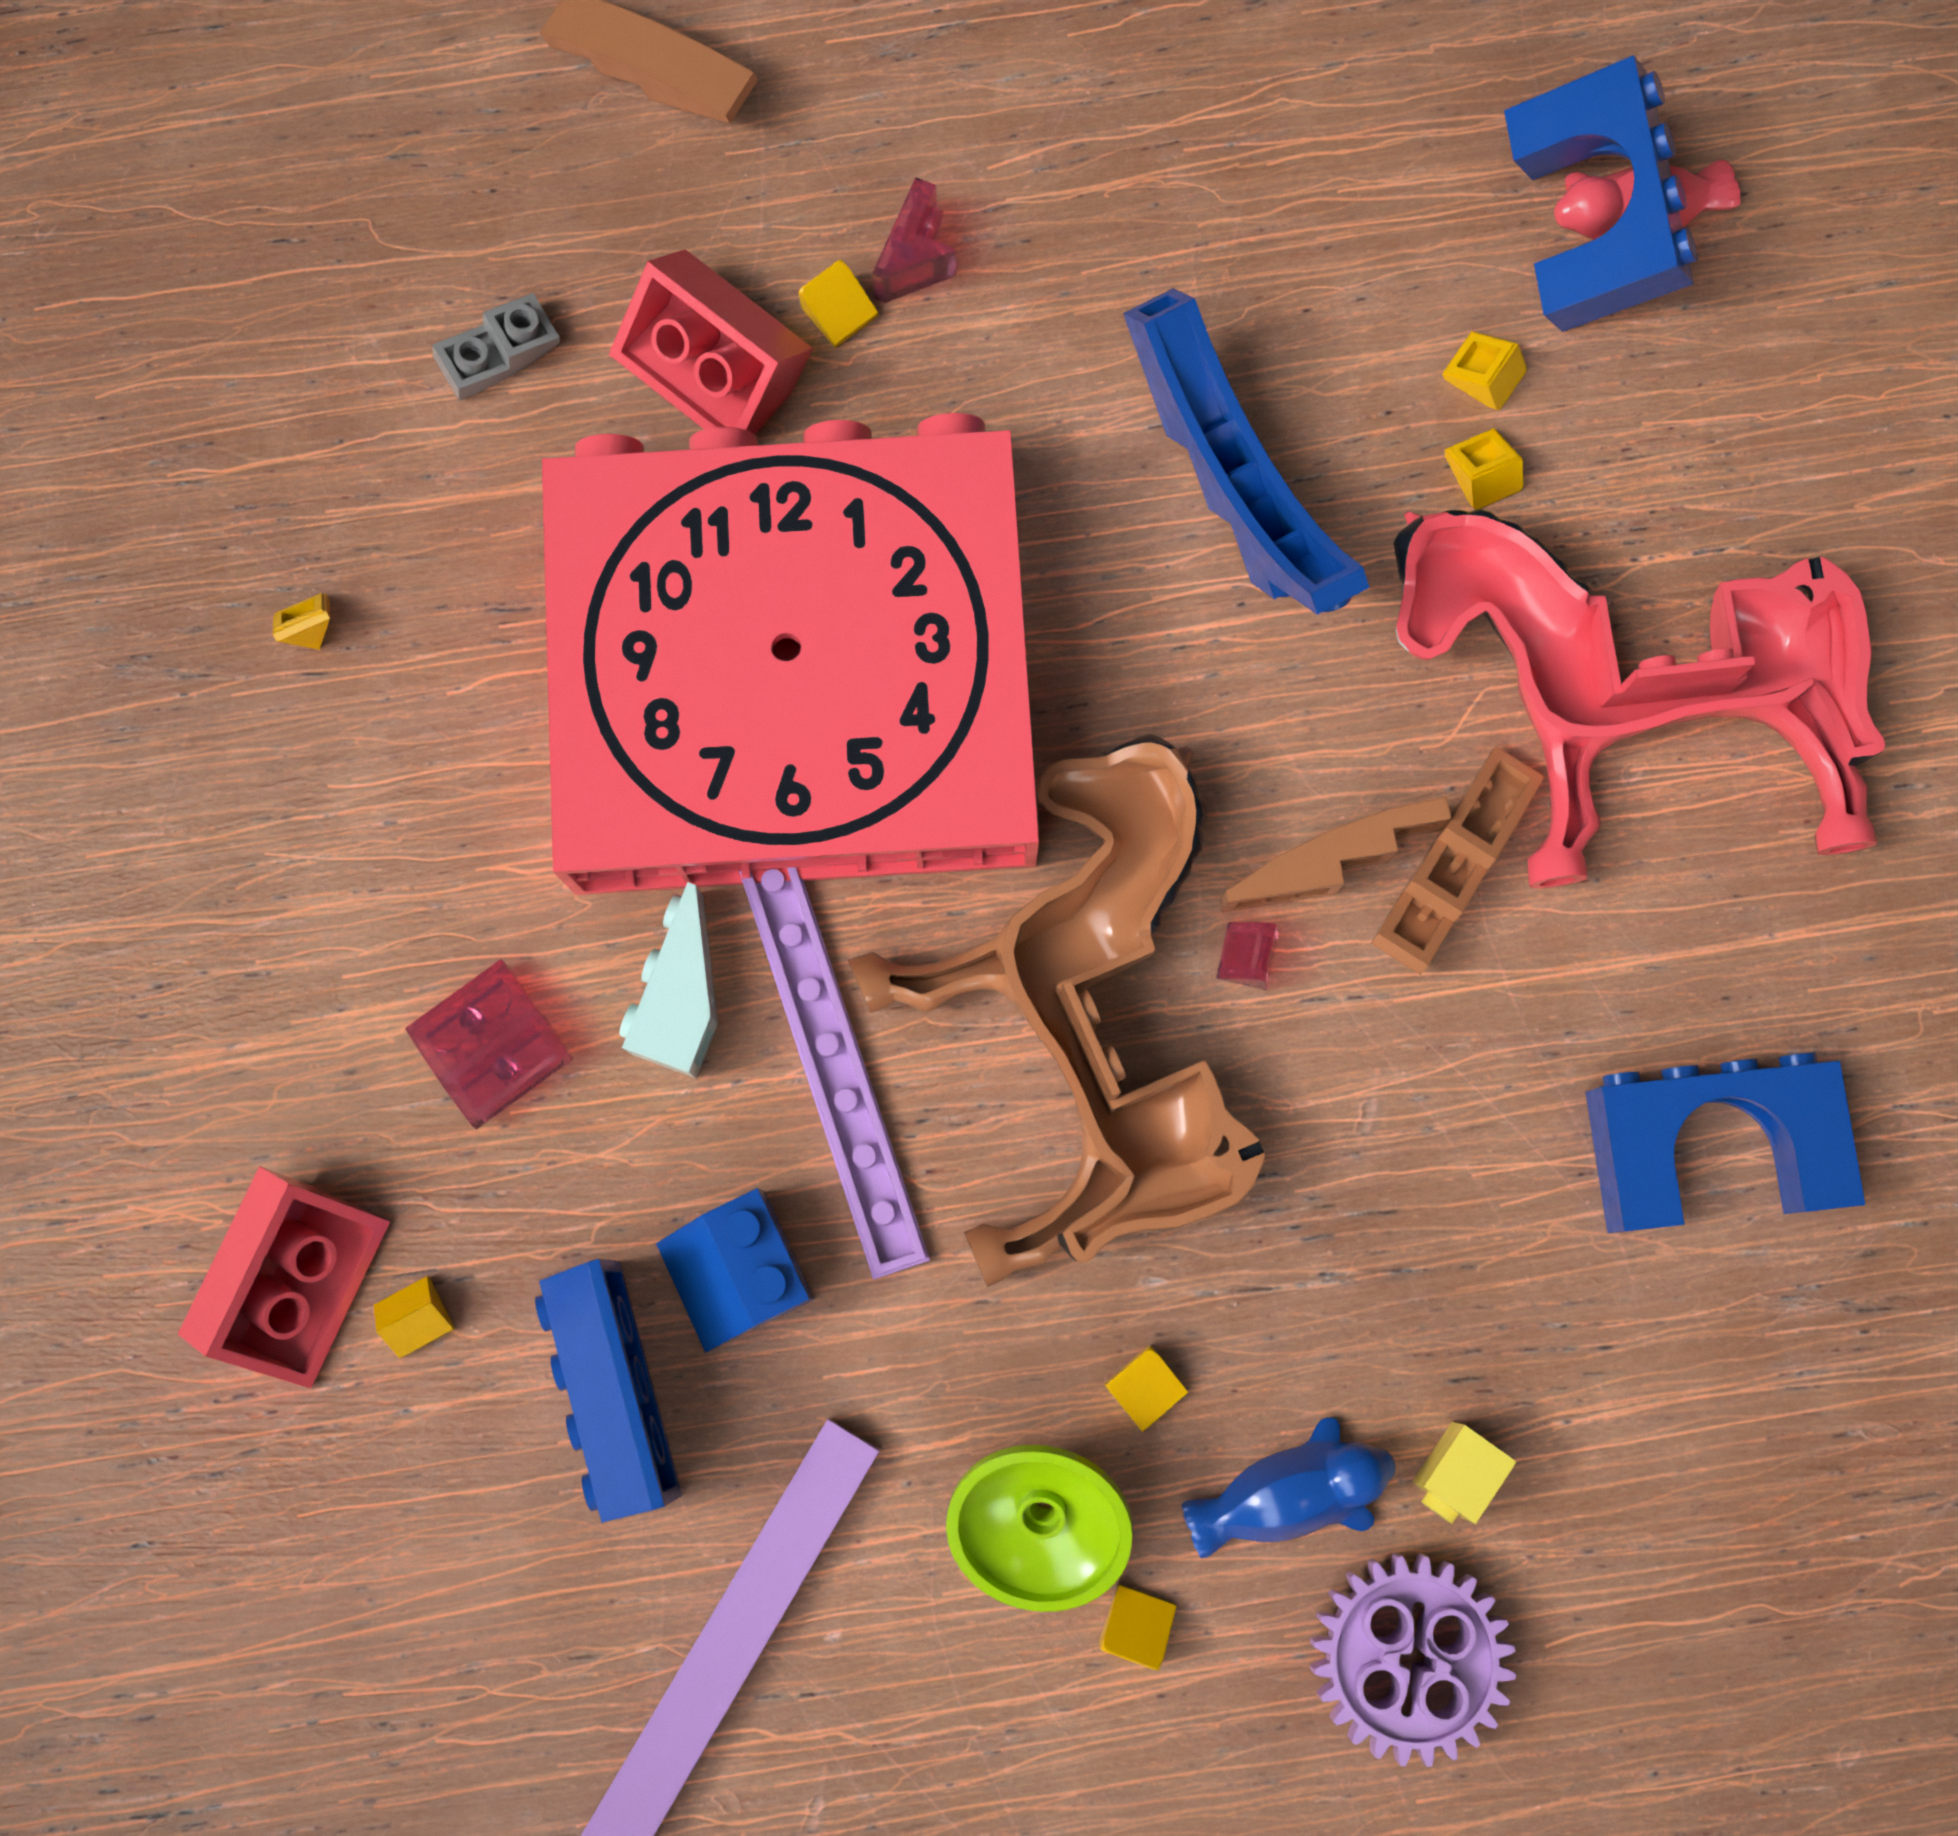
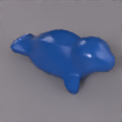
M1327 1417L1319 1421L1309 1441L1301 1446L1277 1452L1249 1466L1234 1479L1219 1498L1195 1499L1183 1502L1181 1504L1183 1516L1187 1527L1192 1531L1191 1539L1200 1558L1209 1557L1231 1538L1257 1542H1280L1308 1535L1333 1524H1341L1357 1531H1365L1373 1526L1375 1519L1374 1515L1364 1505L1376 1501L1383 1494L1389 1481L1395 1474V1460L1383 1448L1373 1447L1362 1442H1341L1338 1420Z

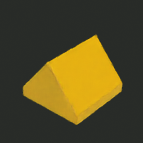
M429 1276L416 1281L373 1305L376 1332L399 1359L455 1330Z

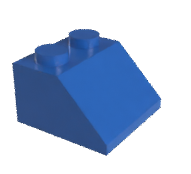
M759 1188L702 1214L656 1243L705 1353L815 1300L765 1191Z

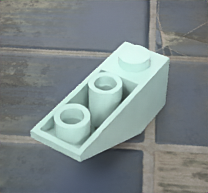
M687 882L682 896L675 894L669 902L663 920V927L669 930L661 950L652 949L645 962L641 981L647 983L639 1005L632 1003L628 1007L621 1023L619 1035L625 1038L622 1048L631 1055L697 1079L718 1021L704 897L695 884Z

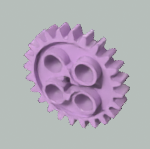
M1392 1553L1391 1570L1389 1572H1385L1377 1561L1370 1559L1368 1560L1370 1579L1364 1582L1357 1575L1349 1571L1346 1573V1577L1352 1592L1348 1596L1332 1589L1328 1592L1332 1601L1339 1607L1335 1615L1327 1612H1317L1316 1617L1329 1628L1328 1636L1310 1638V1644L1314 1648L1326 1653L1325 1659L1310 1664V1670L1314 1675L1329 1677L1330 1679L1316 1693L1322 1702L1339 1700V1703L1333 1708L1329 1717L1336 1726L1353 1719L1347 1737L1352 1743L1357 1745L1371 1735L1370 1752L1378 1759L1385 1754L1390 1745H1393L1394 1757L1400 1766L1407 1765L1412 1749L1417 1750L1421 1761L1427 1767L1433 1765L1435 1747H1441L1453 1761L1457 1760L1455 1740L1462 1736L1469 1744L1477 1748L1480 1743L1473 1727L1478 1722L1493 1729H1496L1498 1726L1494 1717L1487 1711L1490 1704L1509 1706L1510 1700L1496 1688L1498 1681L1516 1679V1674L1500 1665L1499 1658L1516 1652L1515 1646L1506 1641L1496 1640L1495 1637L1509 1624L1501 1616L1486 1617L1485 1614L1492 1608L1496 1600L1488 1593H1482L1471 1598L1477 1580L1469 1574L1463 1575L1453 1584L1454 1565L1445 1560L1437 1567L1434 1574H1431L1429 1557L1418 1553L1414 1561L1412 1570L1408 1569L1404 1557L1399 1553ZM1421 1602L1423 1604V1611L1419 1616L1417 1630L1415 1631V1637H1413V1604ZM1383 1606H1394L1399 1616L1397 1628L1386 1637L1373 1635L1371 1630L1373 1614ZM1445 1616H1456L1460 1626L1458 1638L1448 1646H1436L1433 1640L1435 1624ZM1413 1645H1415L1425 1657L1423 1663L1414 1662L1411 1666V1672H1409V1669L1400 1663L1399 1659L1401 1654H1411ZM1377 1670L1388 1671L1392 1683L1388 1694L1380 1700L1366 1699L1363 1694L1365 1679L1369 1674ZM1411 1679L1412 1709L1410 1714L1403 1715L1401 1713V1706L1404 1704L1407 1687ZM1439 1680L1450 1681L1453 1689L1450 1703L1441 1710L1428 1709L1426 1694L1429 1687Z

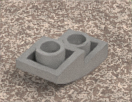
M534 293L483 312V325L432 344L433 357L460 401L503 381L527 367L558 345L560 337Z

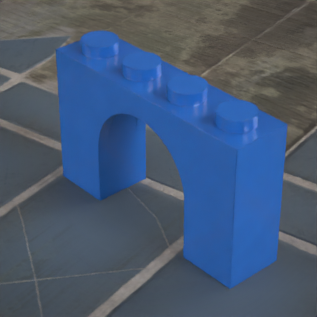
M1635 55L1504 110L1513 160L1532 180L1599 155L1621 156L1630 160L1633 166L1634 186L1631 199L1625 212L1611 229L1591 242L1534 263L1543 314L1562 332L1694 284L1690 263L1698 260L1697 249L1689 228L1682 229L1679 214L1680 210L1687 208L1686 196L1677 175L1671 176L1668 158L1676 155L1675 144L1667 123H1660L1657 109L1658 106L1665 104L1663 87L1656 71L1647 73Z
M1812 1052L1779 1057L1780 1067L1759 1069L1757 1059H1745L1721 1063L1720 1074L1700 1076L1698 1065H1690L1661 1070L1663 1080L1641 1082L1639 1072H1625L1603 1076L1604 1086L1585 1093L1607 1233L1685 1225L1675 1168L1674 1148L1678 1132L1685 1119L1696 1108L1705 1103H1722L1736 1107L1752 1117L1761 1126L1772 1147L1783 1214L1864 1206L1865 1199L1840 1061L1818 1063L1816 1053Z

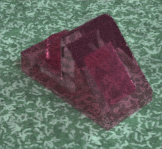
M915 177L872 272L876 300L886 303L950 279L957 273L955 249L934 241L943 216V211L937 208L935 184Z

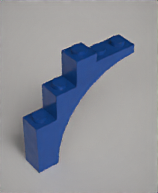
M1172 288L1124 312L1125 321L1166 436L1188 449L1208 509L1231 524L1251 583L1273 599L1291 596L1317 615L1322 612H1332L1346 606L1350 602L1351 597L1370 588L1363 566L1342 551L1316 524L1273 465L1249 424L1228 382L1209 338L1195 298Z

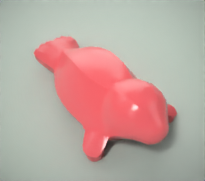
M1715 161L1696 175L1681 167L1669 165L1671 176L1677 175L1686 196L1687 208L1679 211L1682 227L1687 225L1701 211L1730 210L1740 205L1741 192L1739 184L1734 179L1735 172L1733 167L1728 164V161ZM1633 167L1604 177L1589 176L1580 172H1573L1567 175L1565 178L1567 192L1556 203L1554 208V217L1557 224L1562 228L1590 237L1592 240L1602 236L1616 224L1629 204L1634 186Z

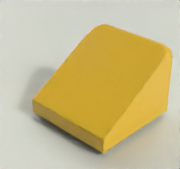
M842 259L821 272L798 292L801 309L834 348H837L879 316L878 311Z
M1471 331L1443 371L1442 376L1444 380L1482 404L1499 411L1525 375L1527 366L1519 344Z
M1495 428L1444 449L1445 458L1467 501L1475 510L1522 490L1523 458Z
M1150 1345L1144 1348L1103 1384L1142 1432L1188 1393Z
M1118 1583L1098 1643L1100 1649L1117 1657L1160 1671L1177 1605Z

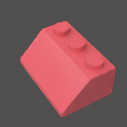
M685 249L647 261L609 355L701 428L735 427L756 434L791 395L813 347Z
M259 1166L178 1335L206 1357L311 1389L390 1221L311 1185Z

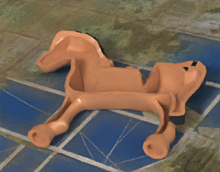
M1147 734L1116 747L1107 756L1061 759L1047 767L1039 782L1037 790L1038 800L1053 816L1086 827L1104 842L1075 876L1040 893L1009 919L995 939L959 956L925 965L902 966L887 961L875 952L848 959L870 1013L884 1009L895 1001L909 1004L926 1012L936 1009L944 1001L976 989H993L1001 992L1016 1005L1054 1057L1074 1095L1082 1128V1156L1080 1168L1074 1182L1065 1195L1045 1213L1012 1229L981 1224L964 1232L987 1287L1004 1280L1015 1270L1044 1264L1052 1254L1062 1248L1074 1261L1086 1263L1092 1260L1103 1246L1118 1236L1144 1230L1179 1228L1217 1214L1239 1203L1255 1184L1265 1160V1152L1261 1147L1260 1140L1250 1129L1238 1122L1225 1109L1222 1094L1206 1060L1118 1097L1121 1093L1118 1086H1121V1080L1126 1079L1125 1072L1113 1046L1109 1045L1101 1048L1094 1033L1097 1031L1096 1025L1100 1024L1101 1020L1088 990L1084 989L1126 971L1147 959L1156 951L1151 935L1161 925V915L1173 903L1180 887L1191 872L1194 860L1202 850V828L1206 819V809L1199 797L1196 780L1189 769L1193 750L1187 746L1177 749L1156 735ZM1222 1135H1224L1229 1142V1150L1221 1156H1216L1214 1153L1221 1144Z

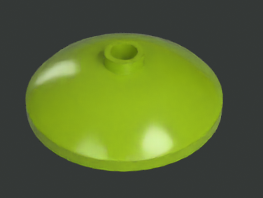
M1020 1445L989 1454L975 1463L962 1476L952 1493L949 1503L946 1533L951 1553L957 1565L965 1576L985 1594L1019 1609L1056 1612L1087 1604L1100 1597L1115 1584L1123 1573L1130 1557L1133 1524L1129 1506L1120 1488L1095 1463L1081 1455L1058 1447ZM1036 1503H1047L1051 1505V1507H1040Z

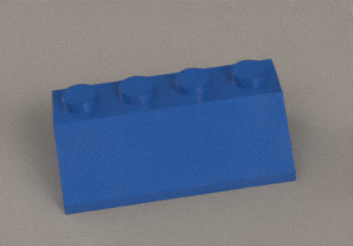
M599 1258L540 1280L542 1295L535 1297L536 1311L545 1332L552 1330L558 1354L551 1355V1369L558 1389L560 1391L567 1389L573 1413L566 1415V1426L574 1450L583 1449L588 1474L582 1475L581 1481L589 1510H598L601 1523L665 1507L681 1497L682 1493L620 1261Z

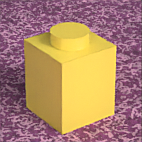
M1451 1422L1412 1482L1427 1492L1421 1503L1447 1522L1453 1524L1456 1518L1460 1516L1476 1524L1513 1469L1516 1461L1466 1425Z

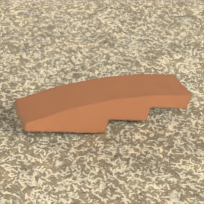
M560 0L540 31V34L551 48L589 58L600 74L640 85L649 100L727 123L732 122L758 81L753 71L710 47L654 20L603 0Z
M1495 746L1453 810L1451 820L1441 829L1371 941V944L1421 975L1431 963L1454 922L1463 913L1487 870L1497 860L1545 776Z
M1447 796L1384 810L1331 829L1275 857L1225 891L1220 900L1221 912L1336 894L1344 885L1342 870L1388 863L1398 852L1396 838L1439 832L1451 820Z

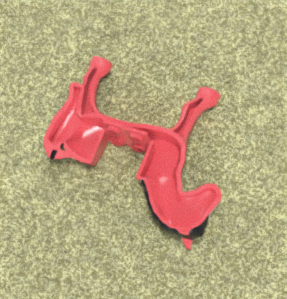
M1483 509L1470 512L1447 510L1423 516L1410 511L1404 514L1408 525L1398 533L1393 543L1399 578L1402 581V600L1395 629L1398 643L1416 658L1428 661L1447 652L1464 626L1484 614L1514 660L1518 675L1519 695L1529 720L1542 743L1550 785L1551 823L1547 838L1528 858L1530 888L1560 887L1588 879L1587 863L1582 851L1588 841L1600 829V815L1594 805L1590 789V770L1594 759L1600 751L1616 741L1652 729L1707 717L1744 718L1765 724L1778 732L1798 752L1814 778L1821 803L1825 810L1822 822L1814 836L1818 855L1845 854L1864 850L1877 844L1874 826L1868 817V786L1856 766L1879 755L1886 746L1884 737L1872 721L1867 705V683L1872 656L1867 614L1861 591L1847 573L1827 558L1821 556L1814 559L1806 558L1771 579L1749 578L1721 582L1714 593L1710 612L1712 650L1700 654L1697 657L1698 662L1676 665L1675 656L1672 655L1645 659L1639 663V669H1635L1621 684L1606 596H1589L1590 588L1584 582L1574 579L1569 574L1566 564L1555 557L1538 539L1527 534L1521 525L1499 519L1492 512ZM1800 586L1808 590L1810 600L1800 590L1795 588Z

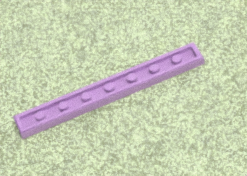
M796 867L787 868L791 881L785 882L783 874L776 869L765 871L761 877V883H755L751 872V878L742 879L873 1280L930 1261L804 881L799 878Z
M830 1418L827 1419L581 1836L655 1835L880 1449Z

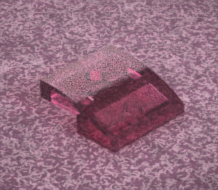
M502 959L405 1028L439 1082L471 1126L476 1130L573 1060L547 1018L537 1009L512 969Z

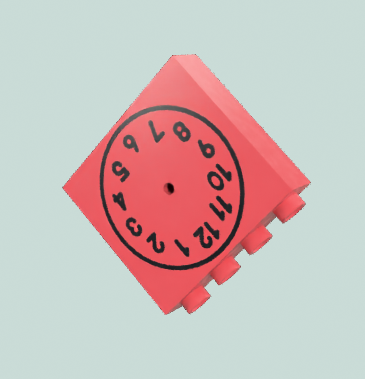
M945 413L929 417L920 422L917 426V436L872 439L871 429L865 424L850 420H830L808 427L803 433V443L758 445L756 435L748 430L735 427H714L694 433L689 439V450L644 452V445L633 437L620 434H598L579 440L575 444V457L542 458L553 873L575 895L684 889L687 882L695 884L698 888L743 885L742 879L751 878V872L755 883H761L763 873L769 869L779 870L783 874L785 882L791 881L787 868L796 867L799 878L803 879V881L1036 867L1039 837L1011 430L986 432L985 422L977 416L965 413Z

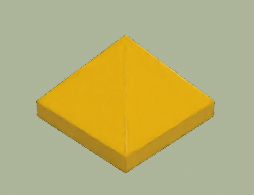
M319 593L274 613L272 634L275 640L281 643L320 650L330 620V600L326 593Z

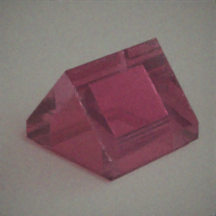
M1228 922L1216 978L1267 990L1278 939L1277 926L1272 923Z

